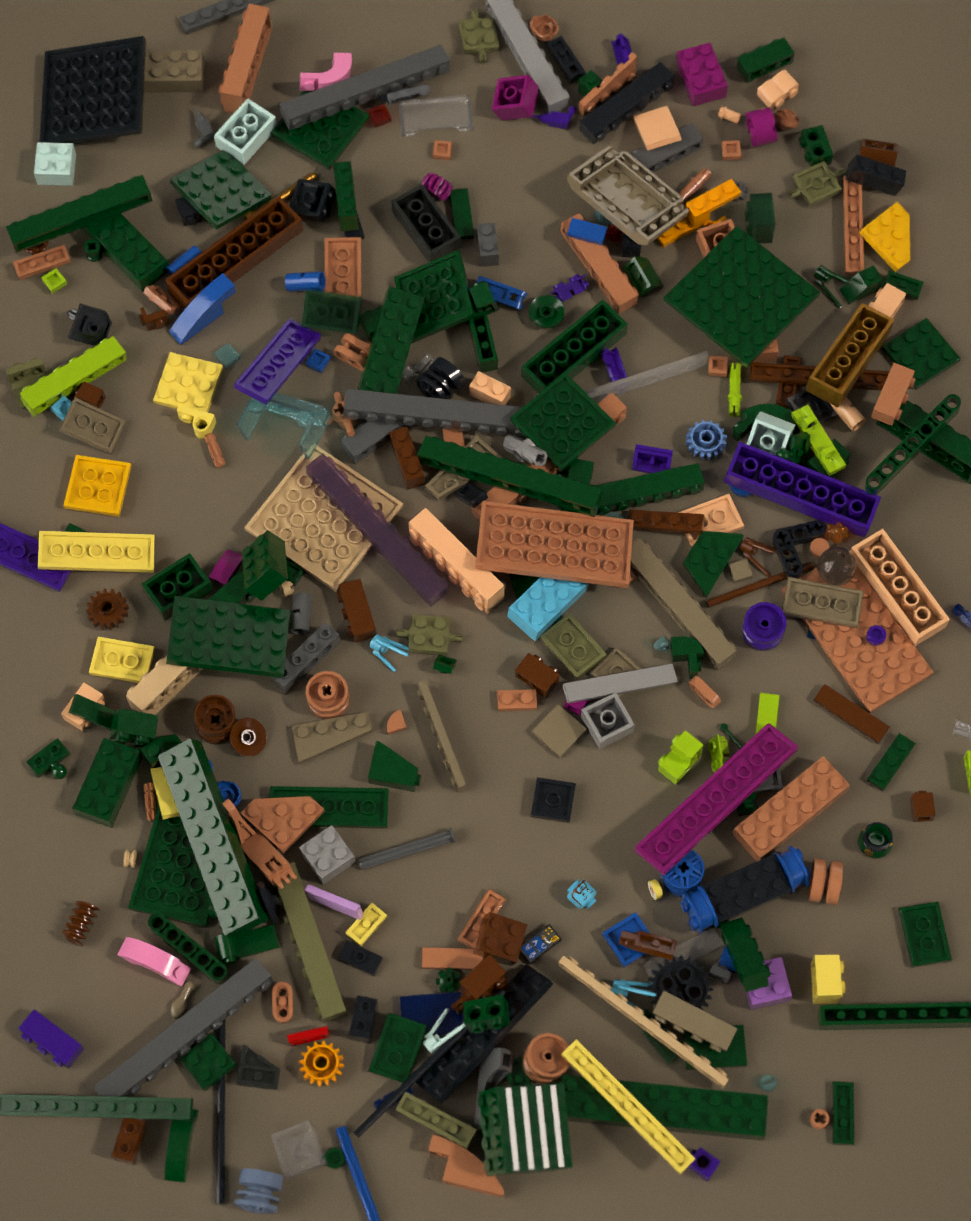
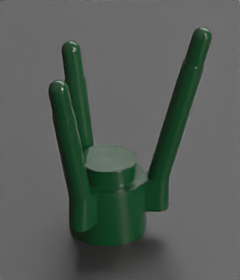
M820 265L814 273V278L817 279L815 283L824 290L838 308H842V305L823 283H829L832 277L845 283H849V280Z

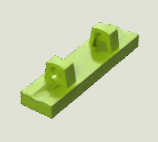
M809 405L793 411L791 414L792 418L802 433L807 432L810 434L809 445L827 474L830 476L846 467L845 462Z

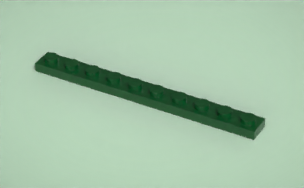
M0 1094V1115L192 1120L193 1098Z

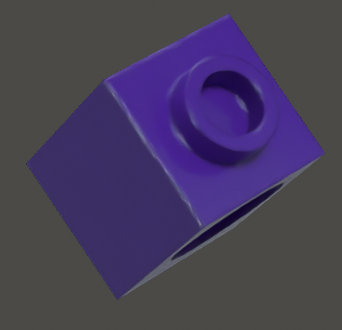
M701 1147L697 1151L693 1149L690 1154L695 1160L688 1168L708 1182L721 1161ZM704 1158L708 1166L705 1168L699 1167L696 1162L697 1159Z

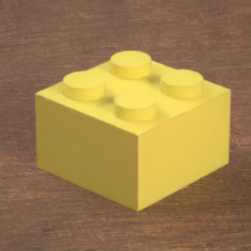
M815 955L810 964L813 1004H837L840 998L843 997V993H845V981H841L844 963L840 961L839 955Z

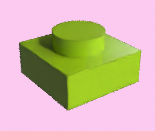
M57 268L41 277L52 294L67 285V281Z

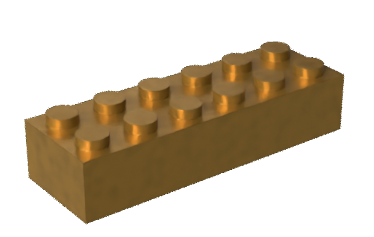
M861 303L809 377L806 391L839 408L891 333L894 319Z

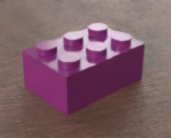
M711 42L677 51L676 65L692 106L726 98L728 85Z

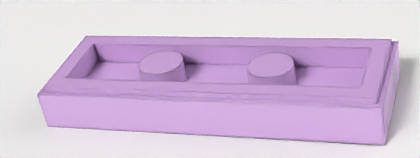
M307 885L305 888V893L309 900L361 920L363 912L359 904L312 885Z

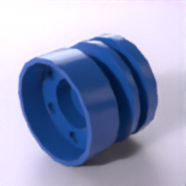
M691 850L664 876L661 874V882L670 894L682 897L684 892L689 894L697 890V887L701 885L704 875V862L701 856L694 850ZM681 867H685V873L681 872Z

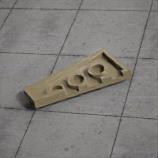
M478 436L465 446V448L471 447L478 452H487L495 457L503 458ZM441 470L425 485V489L438 500H441L473 480Z
M369 711L293 725L292 729L298 763H304L307 759L315 758L322 755L325 751L333 750L340 747L339 745L348 741L351 742L371 733L372 727Z

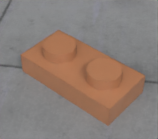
M159 285L147 286L143 293L149 297L150 301L156 303L161 310L164 309L166 314L179 313L182 309V306Z
M536 689L497 691L498 711L537 710Z

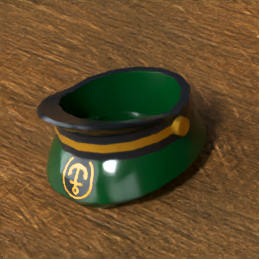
M880 822L869 824L859 834L858 845L860 850L871 858L886 856L893 846L892 831L887 825Z

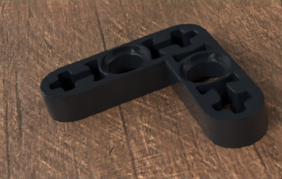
M811 521L778 529L774 532L773 545L787 578L799 579L801 577L803 566L795 545L811 542L816 538H823L826 532V525L822 521ZM796 531H801L804 533L805 536L799 538L796 537L794 533ZM779 536H781L782 539L785 538V540H784V546H782V545H783L782 540H781V539H778ZM784 551H790L793 554V556L787 558L784 557L782 553ZM791 563H793L792 566L794 570H797L796 573H794V571L791 570Z

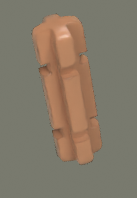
M209 433L204 439L206 444H209L207 447L212 459H214L215 467L222 468L226 464L225 460L222 457L223 455L215 434Z
M145 783L143 788L144 793H146L144 794L147 811L146 818L148 821H154L157 812L155 811L157 810L155 788L153 783Z

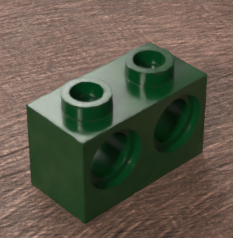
M823 125L803 129L801 137H799V144L801 148H804L806 163H809L810 167L825 161L826 165H831L833 152Z
M503 994L463 1002L464 1022L470 1033H481L484 1030L501 1029L504 1026L510 1025L509 1006Z

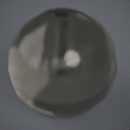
M837 546L825 550L820 555L817 563L819 576L826 583L835 586L848 583L853 579L857 569L854 555L848 549Z

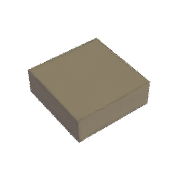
M747 559L729 563L728 567L734 583L753 577Z

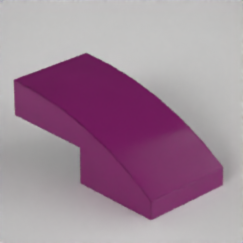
M227 549L212 570L209 579L224 586L231 580L234 573L238 572L243 563L242 555Z

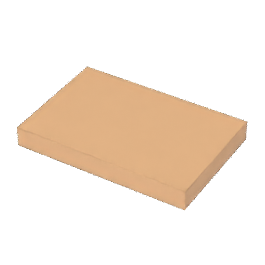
M668 106L633 116L647 151L681 140V135Z
M730 494L678 512L704 514L703 531L732 533L744 528L742 519ZM685 533L691 547H693L700 534Z

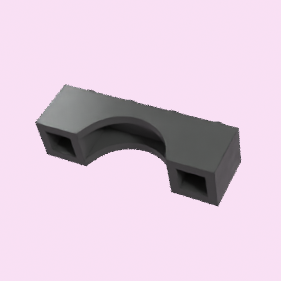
M494 1048L480 1063L474 1129L478 1130L479 1133H483L480 1127L479 1092L498 1087L501 1080L512 1072L513 1052L504 1048Z

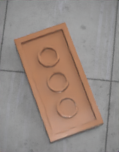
M361 237L325 238V306L362 305Z

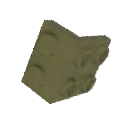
M33 358L28 362L14 364L10 368H6L20 409L26 408L21 401L20 392L26 386L35 384L41 377L48 376L42 358Z

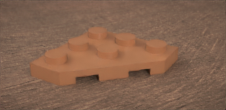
M310 796L253 799L240 814L284 854L325 810Z

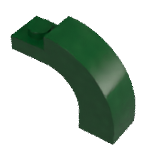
M758 404L742 412L741 420L733 427L732 437L738 442L750 432L760 411L795 424L793 432L798 426L792 418L790 410L775 404Z
M193 1109L192 1120H172L166 1150L164 1180L181 1183L186 1181L189 1171L191 1141L198 1119L197 1109Z

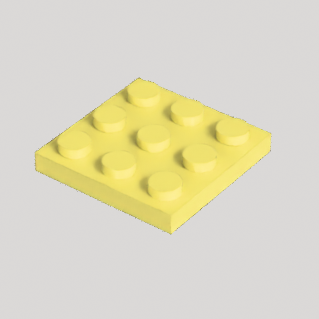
M170 352L153 399L154 404L178 409L180 404L208 413L223 371V365Z

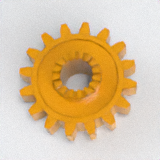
M322 1041L321 1045L314 1042L312 1048L307 1046V1053H301L304 1059L299 1060V1063L304 1065V1067L300 1068V1072H306L303 1077L305 1080L311 1078V1085L316 1081L318 1087H321L322 1083L325 1082L328 1087L330 1080L335 1083L337 1082L336 1075L342 1076V1072L339 1069L344 1068V1064L339 1062L344 1058L343 1055L337 1056L340 1050L339 1048L334 1050L333 1043L327 1046L325 1041ZM319 1060L327 1061V1065L324 1068L316 1066Z

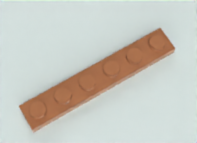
M844 176L845 275H856L864 270L863 237L859 234L861 229H863L862 185L847 181L846 176Z

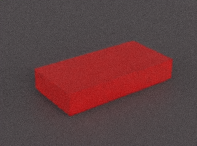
M327 1026L287 1035L288 1043L291 1047L330 1037Z

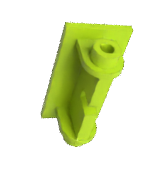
M719 734L708 741V750L712 760L711 768L714 773L730 759V757H724V755L730 754L728 740L725 739V736L719 737Z

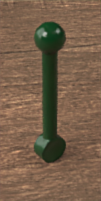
M725 723L721 724L720 730L726 732L741 749L743 746L728 730V725Z

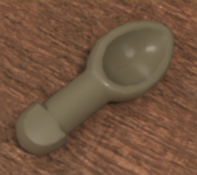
M187 981L184 984L180 997L172 1003L171 1015L173 1018H178L185 1013L187 1009L186 1001L194 989L192 981Z

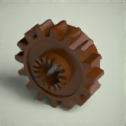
M105 588L102 594L96 591L97 596H90L92 602H87V606L90 608L86 610L87 615H90L88 617L89 621L93 622L94 627L100 626L101 630L108 628L111 631L113 627L119 628L120 623H125L124 617H128L126 610L129 609V606L126 604V598L122 597L121 592L115 594L114 589H111L109 593ZM106 608H111L108 612L104 611Z

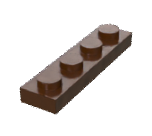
M630 509L628 519L634 520L633 530L703 534L705 516L704 514Z

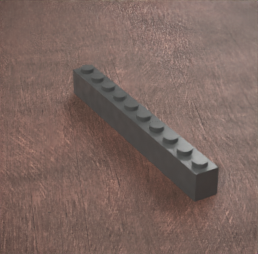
M438 45L280 103V114L289 130L299 128L307 123L316 122L326 116H332L337 112L348 110L356 105L379 98L381 94L410 87L421 81H427L432 77L443 75L450 71V59L442 45Z
M346 389L343 417H348L351 420L366 419L370 422L385 421L389 424L404 423L408 426L416 424L427 428L435 426L446 430L454 428L461 431L473 430L479 433L492 432L498 435L511 434L517 437H525L510 422V417L522 407Z
M255 958L93 1088L99 1096L128 1097L129 1095H135L141 1090V1086L144 1083L153 1081L158 1076L157 1073L172 1066L174 1059L179 1055L184 1056L188 1053L194 1043H200L207 1037L206 1034L212 1029H218L223 1024L222 1021L228 1016L233 1017L238 1013V1008L243 1004L247 1005L252 1002L258 992L267 990L273 981L271 975L259 960Z

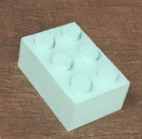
M247 98L214 135L216 147L220 150H225L245 165L271 136L270 132L277 125L276 116Z

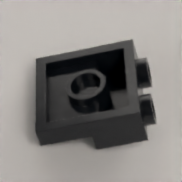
M299 179L289 207L298 216L307 217L308 220L325 222V219L331 214L330 205L336 199V191L330 183Z

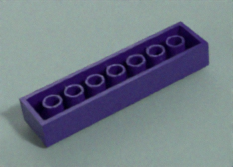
M740 441L723 481L726 484L864 538L869 531L881 499L880 496L870 495L865 490Z

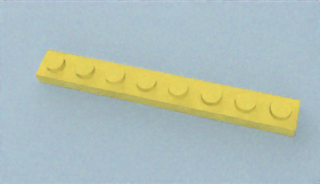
M577 1039L562 1053V1056L679 1174L695 1160Z

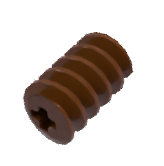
M77 901L76 906L78 908H73L72 912L74 915H70L68 918L72 923H66L65 927L68 930H62L61 934L71 943L83 947L79 940L87 939L83 932H90L86 926L94 925L90 918H97L98 916L94 913V910H101L88 902Z

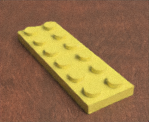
M39 531L38 569L154 573L155 535Z

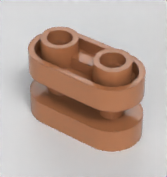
M345 333L341 339L344 346L337 345L333 353L338 359L363 371L365 358L371 343L360 340L353 333Z

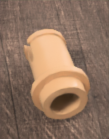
M725 106V108H720L718 117H720V120L725 119L738 125L742 114L729 110Z

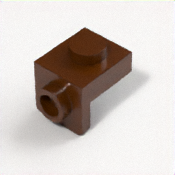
M144 307L140 308L142 314L139 315L142 326L146 325L148 331L160 329L169 324L164 309L147 315Z

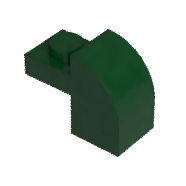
M687 636L671 637L672 662L687 661L689 679L698 676V672H701L700 660H703L704 656L701 644L694 638Z

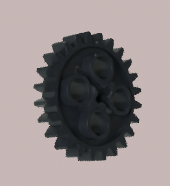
M682 955L679 956L678 961L673 956V960L670 963L667 959L663 960L665 966L657 964L659 971L652 970L655 978H648L653 985L647 986V989L652 990L657 996L654 997L655 1000L651 1002V1005L657 1003L662 991H666L685 1001L682 993L675 990L678 985L671 976V972H673L680 986L684 985L683 993L691 1005L703 1010L702 1006H709L705 1000L712 999L708 992L713 991V988L708 987V984L713 981L706 980L710 973L702 972L705 967L704 965L699 968L697 967L698 960L692 964L690 956L686 961L683 960ZM685 969L689 972L688 980L680 978V970ZM663 979L671 981L672 986L669 990L662 987L661 981ZM694 987L699 991L698 998H692L689 995L690 988Z

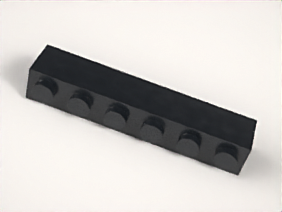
M659 62L580 120V132L592 144L602 141L609 132L617 130L620 124L624 121H629L636 112L644 110L647 104L651 101H656L663 92L669 91L674 85V75Z

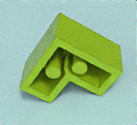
M686 730L682 734L678 733L673 738V744L670 747L672 750L668 755L664 754L658 761V771L675 785L678 784L701 757L703 744Z

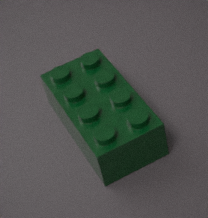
M103 738L72 809L77 816L110 828L113 827L143 759L140 750Z

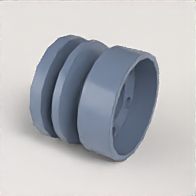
M241 1169L238 1183L247 1187V1190L236 1192L237 1196L245 1199H235L234 1205L251 1213L276 1214L278 1207L269 1203H279L280 1199L271 1195V1193L282 1191L284 1177L263 1170Z

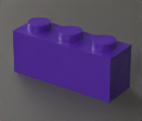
M35 1009L18 1028L23 1033L21 1037L28 1043L35 1042L38 1045L37 1049L44 1055H47V1053L51 1054L54 1057L52 1061L61 1068L63 1065L70 1068L84 1050L80 1043Z

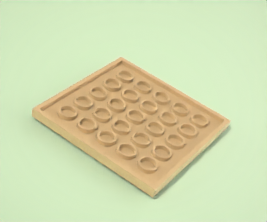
M311 443L244 528L245 531L256 538L269 530L284 540L286 558L337 592L339 590L338 585L347 580L404 505L401 501L314 443Z

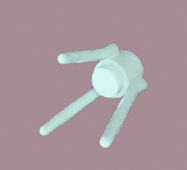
M449 1008L445 1009L431 1030L424 1035L426 1040L423 1044L431 1054L466 1027L465 1023H463L442 1039L438 1034L433 1036V1033L449 1012Z

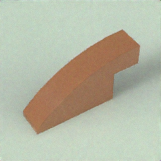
M432 1134L428 1150L429 1154L448 1158L443 1176L444 1184L504 1198V1189L495 1176L487 1177L484 1163L459 1144Z

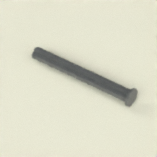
M449 828L448 831L359 858L358 863L361 870L450 842L456 843L452 828Z

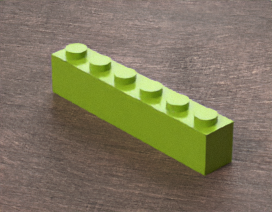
M114 336L109 339L105 338L96 347L89 348L81 356L72 358L63 367H57L53 373L41 377L32 386H26L20 392L21 401L31 415L35 417L50 408L63 396L68 397L73 394L79 386L81 387L83 382L91 383L127 360L126 352Z

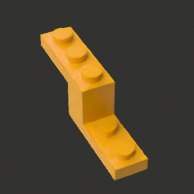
M730 179L687 202L685 209L688 208V215L660 235L657 240L664 248L703 227L704 223L710 219V212L741 196L740 189Z

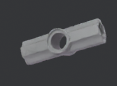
M510 435L504 438V449L514 454L521 463L527 461L541 467L546 463L548 455L544 450L536 447L530 439L522 440Z

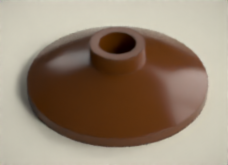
M242 718L234 723L230 730L229 740L236 753L245 757H251L259 754L264 749L267 734L264 726L258 720ZM244 734L248 736L247 741L243 739Z

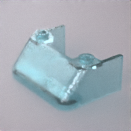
M276 393L267 405L251 398L236 424L243 437L249 440L264 410L296 419L300 428L305 429L298 445L306 459H310L330 421V413L327 408L281 393Z

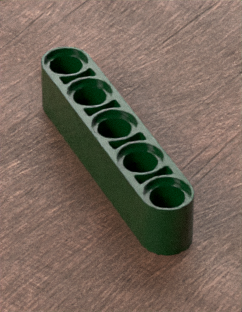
M159 913L149 917L148 926L151 932L211 981L221 985L229 979L228 970L222 962L166 917ZM156 921L163 922L160 928L153 927ZM177 933L178 937L176 940H168L170 934ZM187 945L194 946L191 952H183ZM203 957L209 958L206 965H200L199 960ZM223 970V976L219 978L214 977L215 971Z

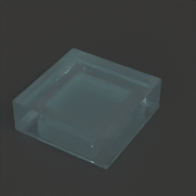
M229 343L214 353V356L226 369L240 359L239 353Z

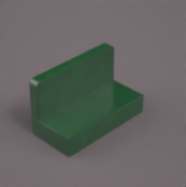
M634 256L623 267L631 284L637 289L639 297H644L653 288L661 289L663 287L648 258Z

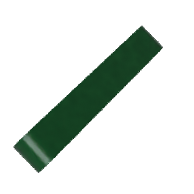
M950 394L946 396L867 476L865 490L868 494L877 495L958 414L961 406V399L958 395ZM952 402L955 403L957 407L950 408L947 404ZM939 415L942 416L944 420L937 421L934 417ZM928 429L931 433L924 434L921 430ZM915 442L918 446L913 448L908 443ZM902 455L905 459L899 461L895 456ZM889 468L892 472L885 474L882 469ZM876 481L879 486L871 487L869 483Z

